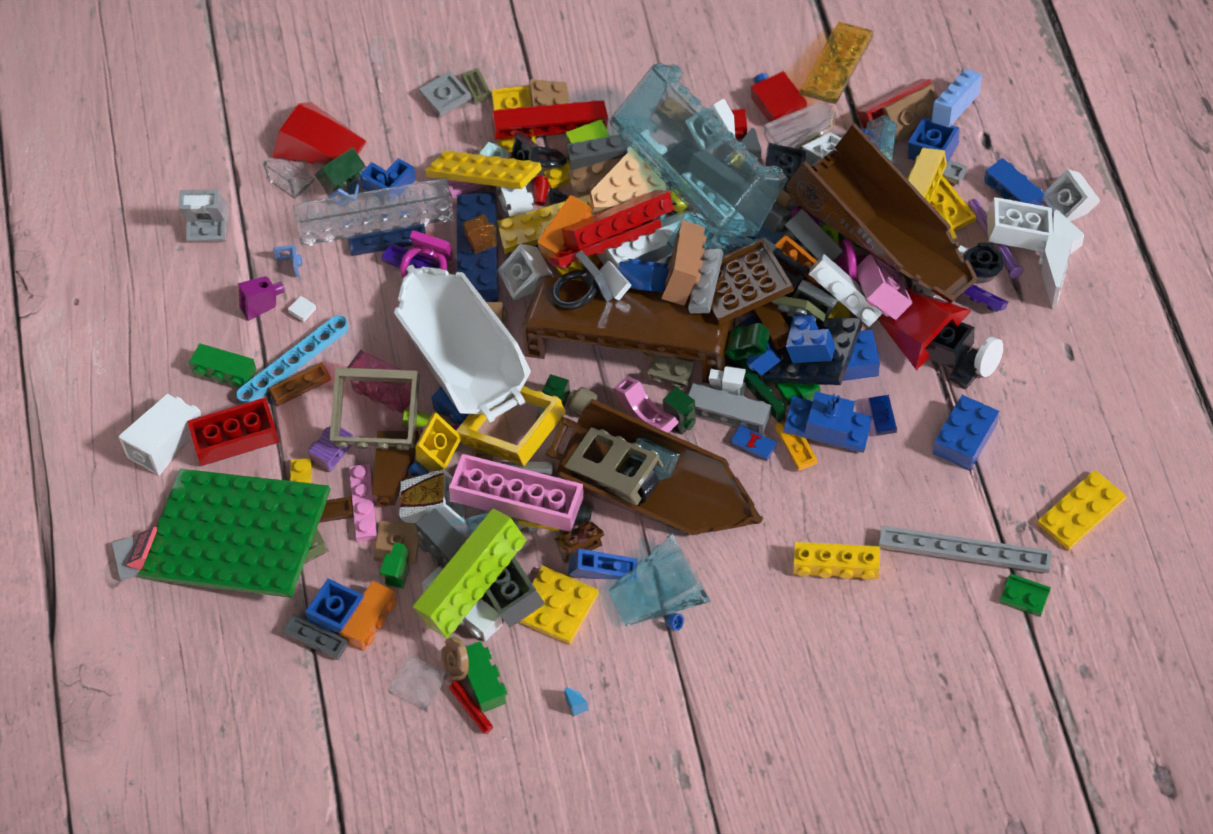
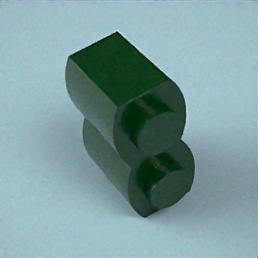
M754 323L746 328L738 327L732 329L728 333L725 353L732 360H742L749 356L762 355L767 350L770 331L760 323Z

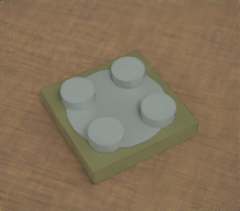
M782 296L771 301L778 306V310L786 312V316L789 318L813 315L815 321L824 322L825 313L808 300Z

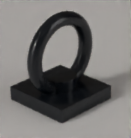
M515 132L511 158L539 162L541 167L560 168L567 163V158L562 152L538 146L522 132ZM538 154L549 155L558 160L539 159Z
M582 250L575 255L583 270L565 273L554 283L551 290L554 304L566 310L583 307L593 299L597 291L606 302L613 299L602 273ZM575 278H581L589 289L582 298L572 302L564 301L559 296L561 287L566 282Z

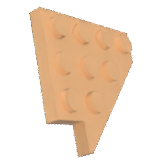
M635 145L592 189L589 196L593 212L606 211L654 190L666 191L659 158H640L638 145Z

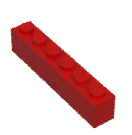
M593 100L589 102L492 110L491 125L494 139L503 140L514 139L515 132H522L527 137L566 134V132L598 120L603 122L607 130L609 117L604 100Z
M654 190L561 229L566 248L583 249L673 211L674 207L670 191Z

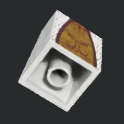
M443 469L401 481V490L399 492L400 518L406 523L416 524L417 521L436 508L451 525L465 524V505L450 501L449 486L453 477Z

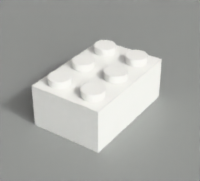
M994 197L987 212L988 242L1041 251L1043 241L1047 242L1049 234L1053 235L1052 208Z

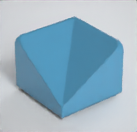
M568 687L564 688L565 700L572 715L575 716L588 711L587 700L582 697L579 691Z

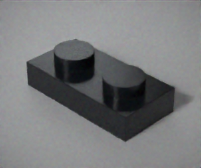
M972 348L950 374L949 380L964 389L969 387L979 375L975 372L977 368H974V361L978 350Z

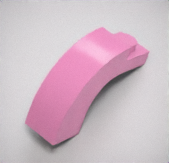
M627 376L613 388L619 401L630 416L667 433L679 423L675 416L660 410L649 399L640 381Z

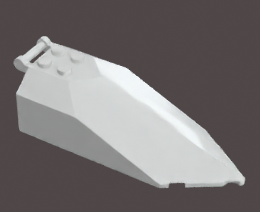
M413 265L406 268L408 275L403 278L398 297L400 304L399 307L395 308L394 314L459 413L484 414L488 422L492 423L496 417L518 404H524L525 400L520 391L531 370L516 340L465 274L457 272L455 275H452L447 270L429 267L416 269Z

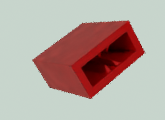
M784 71L751 86V99L774 129L784 126L788 122L800 118L807 113V100Z

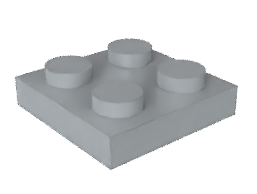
M451 71L419 89L422 97L440 117L472 99L471 93Z

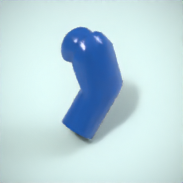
M414 462L408 467V472L412 476L429 474V471L418 462Z

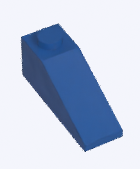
M578 548L569 555L568 575L586 579L635 580L637 575V559Z

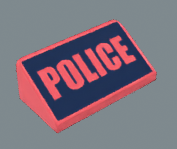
M151 527L138 534L126 563L127 566L142 570L156 535L157 527Z

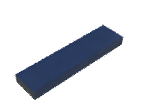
M425 224L348 237L351 256L385 251L391 243L401 247L413 246L410 239L412 230L426 234Z

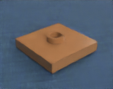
M380 521L373 556L374 561L383 562L385 554H391L394 542L404 544L409 552L406 564H416L419 548L418 542H420L416 535V524Z

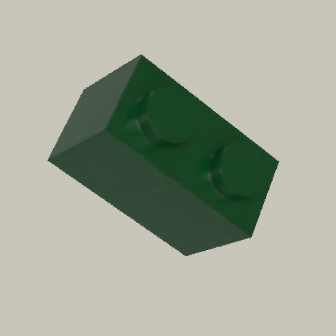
M676 386L663 399V411L677 418L679 423L673 428L683 435L687 430H691L696 423L695 400Z

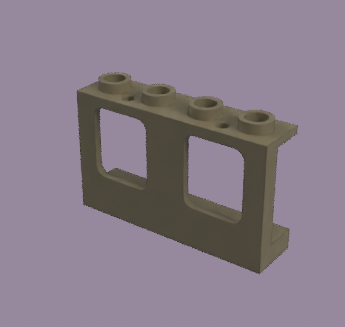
M591 427L565 465V468L571 477L638 505L641 497L637 491L655 465L661 468L664 465L656 451L649 449V451L645 450L637 443H628L620 436L614 437L603 429L597 430ZM594 438L596 441L611 447L600 463L583 458V454ZM626 453L644 460L633 477H628L615 471Z

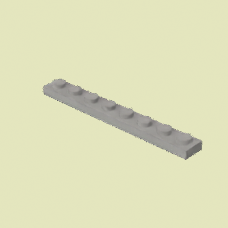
M882 526L879 546L882 549L1049 573L1052 554L1050 550Z

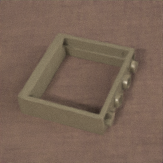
M335 368L330 441L335 444V447L347 448V445H356L355 447L359 449L376 446V449L387 450L388 447H396L397 450L402 451L415 448L420 384L419 373L407 370ZM345 380L412 383L407 439L340 437Z

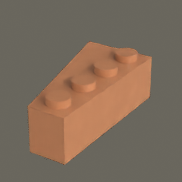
M682 220L676 233L668 268L669 273L665 281L666 288L661 299L685 306L694 284L697 285L700 280L701 273L699 272L703 264L701 259L705 248L702 247H704L707 238L704 235L705 227Z

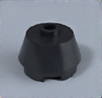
M977 243V246L968 249L964 257V261L968 259L978 278L977 282L981 283L993 280L1004 266L1002 253L995 249L991 243Z

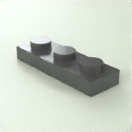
M295 614L292 615L283 629L285 636L336 660L340 659L349 644L348 639Z

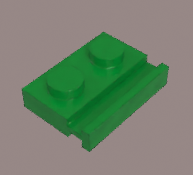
M1009 574L999 603L1041 617L1051 587Z

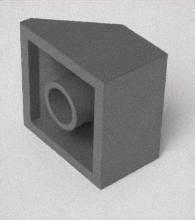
M804 279L793 296L796 299L808 300L825 313V318L829 317L838 301L830 292H825L816 287L814 283L807 282Z

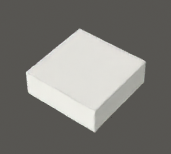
M300 296L288 308V311L299 320L305 322L317 308L315 304Z

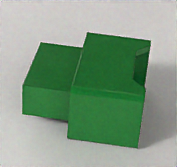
M775 383L776 389L779 390L787 405L791 404L792 396L811 401L814 398L815 391H821L820 386L816 384Z
M394 542L391 554H385L379 571L380 575H384L386 585L401 589L404 588L410 570L406 564L409 552L404 544Z

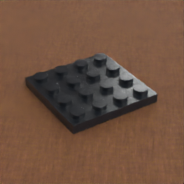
M786 317L785 322L789 328L791 327L792 318ZM825 318L824 322L816 320L818 330L829 329L834 341L835 349L832 361L793 363L785 346L776 351L780 362L764 373L763 379L765 383L841 385L863 326L861 318Z

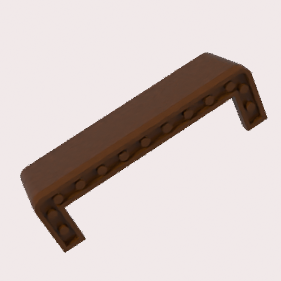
M546 275L538 279L521 326L525 357L545 359L546 347L544 338L701 360L702 383H709L711 369L724 371L725 366H727L728 355L725 353L728 333L735 327V318L720 325L711 309L710 313L690 314L688 309L690 296L685 306L661 299L663 292L629 288L620 300L613 297L608 302L597 291L593 299L583 307L566 310L556 306L551 297L552 287L559 278ZM570 280L561 287L559 296L564 301L572 302L582 298L589 289L583 281Z

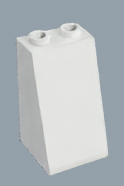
M165 395L119 436L127 458L160 476L191 438L187 421L201 417V411L194 405H187L177 396Z

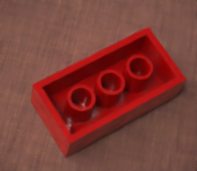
M266 397L187 421L201 466L280 443Z

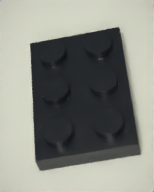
M768 143L765 185L787 189V183L802 163L806 161V151Z

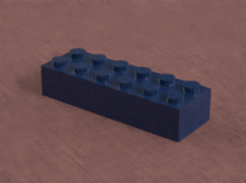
M496 192L457 194V272L465 274L485 302H499L497 271L498 206Z

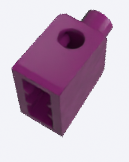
M267 276L238 283L239 308L248 321L275 308L276 296L285 292L282 282L272 284Z

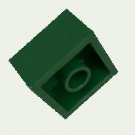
M351 148L322 167L314 175L328 194L332 190L342 189L348 184L347 180L349 183L356 180L366 165L355 149Z

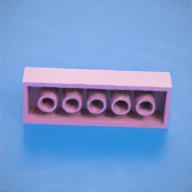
M462 454L449 486L451 502L486 511H491L494 508L510 517L571 532L583 500V484Z

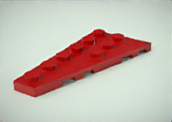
M651 219L580 250L565 248L550 256L551 265L559 266V268L569 267L572 262H579L575 254L581 250L587 257L592 254H602L605 252V249L620 247L625 241H636L639 239L638 236L655 233L656 229L662 227L661 221L659 219Z

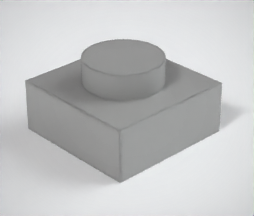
M949 160L943 176L947 181L959 185L967 172V166Z

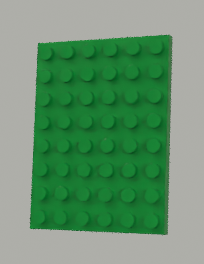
M180 468L158 522L156 535L143 568L138 572V575L141 579L292 598L331 489L329 485Z

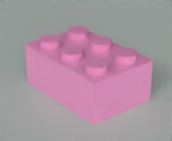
M870 253L857 266V280L861 283V290L865 293L866 302L873 307L877 306L886 317L891 316L896 320L912 304L900 273L883 260Z

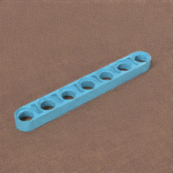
M342 315L332 317L240 387L237 391L239 403L244 404L262 398L269 392V387L284 381L348 331L347 319ZM337 322L344 323L342 328L334 327ZM321 334L329 335L326 340L319 339ZM311 345L314 347L310 352L303 351L305 346ZM291 357L298 358V361L296 363H288V360ZM276 369L283 370L278 376L272 374ZM258 382H267V385L265 387H257ZM244 393L252 394L249 399L241 398Z

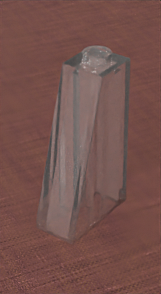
M825 99L764 124V136L768 143L796 148L817 131L823 134L832 127L836 111Z

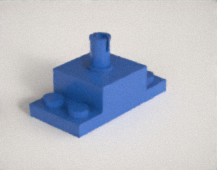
M815 391L813 401L792 396L784 433L864 453L872 416L853 412L855 401L841 398L839 395L836 397L835 394L828 395Z

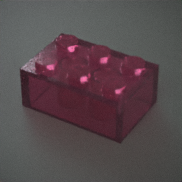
M361 349L347 367L402 370ZM351 381L354 392L359 395L368 396L375 403L380 402L386 405L391 411H398L403 414L404 410L410 405L412 383Z

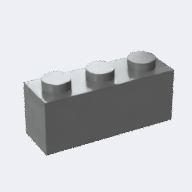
M623 134L567 144L570 170L619 158L627 154V146Z
M803 209L785 224V234L792 240L796 239L800 243L799 246L816 261L825 254L835 263L843 255V250Z

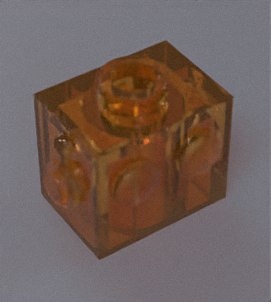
M485 214L463 222L465 235L475 254L497 246L496 228L493 223H489Z

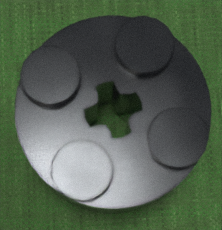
M628 457L616 472L633 477L643 464V461ZM653 467L637 491L641 500L636 506L645 503L658 486L655 467Z

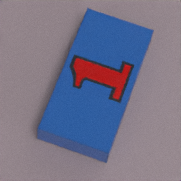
M741 425L731 439V445L765 461H768L777 446L776 441Z

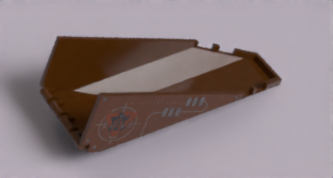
M855 123L852 124L841 138L835 149L812 166L806 161L802 163L787 183L786 187L790 192L788 196L797 205L949 303H952L978 280L968 259L964 261L958 249L960 247L959 242H954L949 232L951 226Z

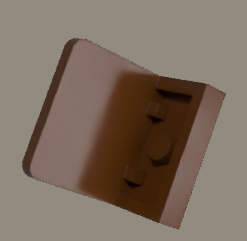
M587 521L579 524L578 528L571 532H562L554 540L563 562L567 563L569 562V555L578 548L592 551L603 546L600 538L605 534L592 521Z

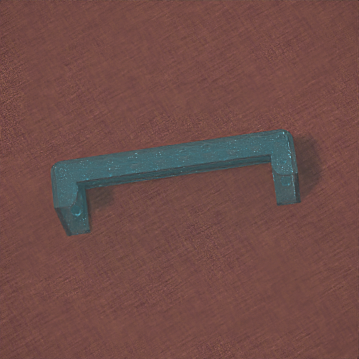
M653 64L612 115L609 124L711 232L721 236H756L788 178L782 173V169L777 166L761 165L757 161V157L751 154L746 149V146L734 137L735 135L723 126V123L716 119L712 112L701 104L700 99L690 93V89L680 83L679 79H682L684 75L681 67L675 64Z

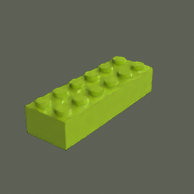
M493 508L413 605V608L431 630L448 639L462 620L470 613V610L478 600L483 597L491 584L496 581L499 574L510 563L516 553L523 547L527 540L513 520Z

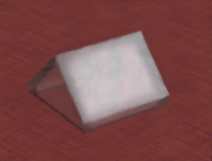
M265 160L263 163L267 180L293 199H296L315 180L289 160Z

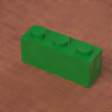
M201 343L198 344L189 361L192 372L195 375L212 378L216 382H226L237 388L250 381L257 370L253 358Z
M481 641L466 646L469 664L466 677L482 712L484 713L506 704L505 695H508L505 684L498 681L497 677H500L497 666L491 665L490 659H492L489 648H484Z

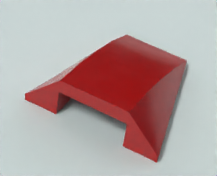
M312 102L298 103L278 132L272 157L274 159H280V157L288 158V161L296 162V160L306 161L307 164L311 165L319 163L325 166L351 148H354L357 154H359L366 144V140Z
M906 288L912 304L896 320L891 316L886 317L883 313L877 320L917 371L930 357L925 349L928 344L949 322L958 326L971 311L970 309Z

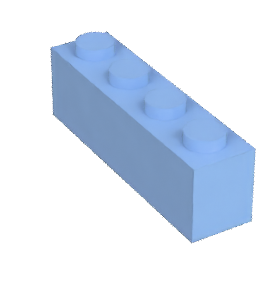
M964 69L935 100L931 122L950 127L979 95L982 74L976 73L974 70Z

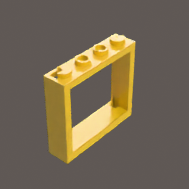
M523 386L520 393L525 402L545 410L518 445L477 432L486 421L484 414H469L456 432L462 436L461 442L465 446L525 466L566 411L558 397L549 396L541 391H534Z

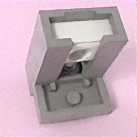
M179 190L178 209L187 221L186 241L226 242L229 207L219 190Z

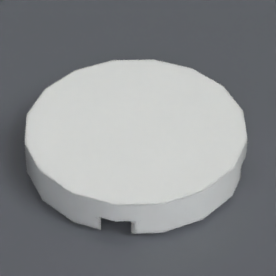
M995 337L986 339V345H982L979 348L974 361V368H977L976 374L987 377L997 368L1003 353L1002 340Z

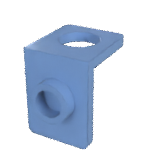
M357 179L349 184L346 192L341 189L333 191L328 195V198L343 208L349 206L359 196L360 180ZM336 195L344 196V200H340V199L336 198L335 196H336Z
M296 245L274 247L273 250L277 261L293 259L295 275L299 277L302 257L298 255ZM288 251L290 254L281 255L279 252Z

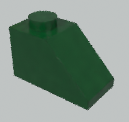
M550 374L542 392L549 396L558 397L564 407L570 395L569 380ZM538 408L537 420L544 412V408Z

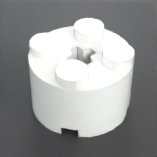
M496 186L497 190H501L498 197L504 214L508 215L507 218L533 210V197L531 192L527 193L526 187L521 190Z

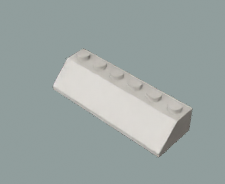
M687 209L660 220L662 227L656 229L655 233L651 235L643 234L638 236L639 239L636 241H625L620 247L605 249V252L597 255L603 265L610 261L618 270L620 261L628 262V258L656 262L672 255L676 233L682 220L705 227L704 235L707 236L706 241L710 240L715 224L705 211Z

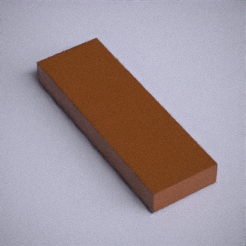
M321 362L269 387L268 390L276 405L280 406L331 381V376Z

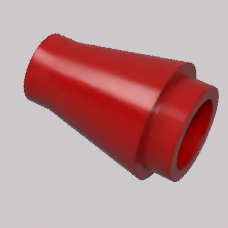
M536 176L533 183H531L533 204L544 206L550 183L547 177Z

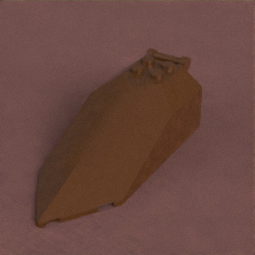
M594 399L586 403L577 422L561 417L556 436L550 449H547L545 455L560 461L554 477L583 484V492L692 536L700 533L760 524L763 521V517L759 515L754 507V502L738 477L734 476L725 458ZM568 427L574 430L563 454L558 453ZM591 427L597 430L603 429L611 436H620L628 443H637L643 449L648 451L652 449L660 455L659 458L664 466L662 468L654 466L658 477V486L645 503L636 506L569 475L565 465ZM594 438L583 454V458L600 463L611 447L596 441ZM626 453L621 462L619 463V465L617 466V468L615 469V471L619 469V467L628 457H632L643 462L644 460Z

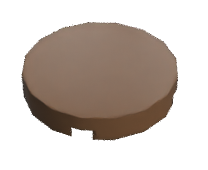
M448 638L444 642L446 646L442 649L443 666L446 672H450V679L454 681L462 680L468 674L467 651L460 638Z

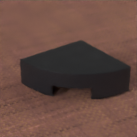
M551 188L549 192L550 206L565 202L568 199V195Z

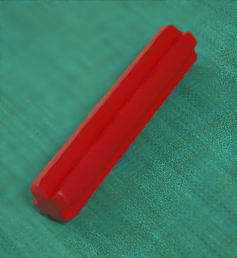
M459 681L452 682L449 685V690L483 734H488L493 729L491 722Z

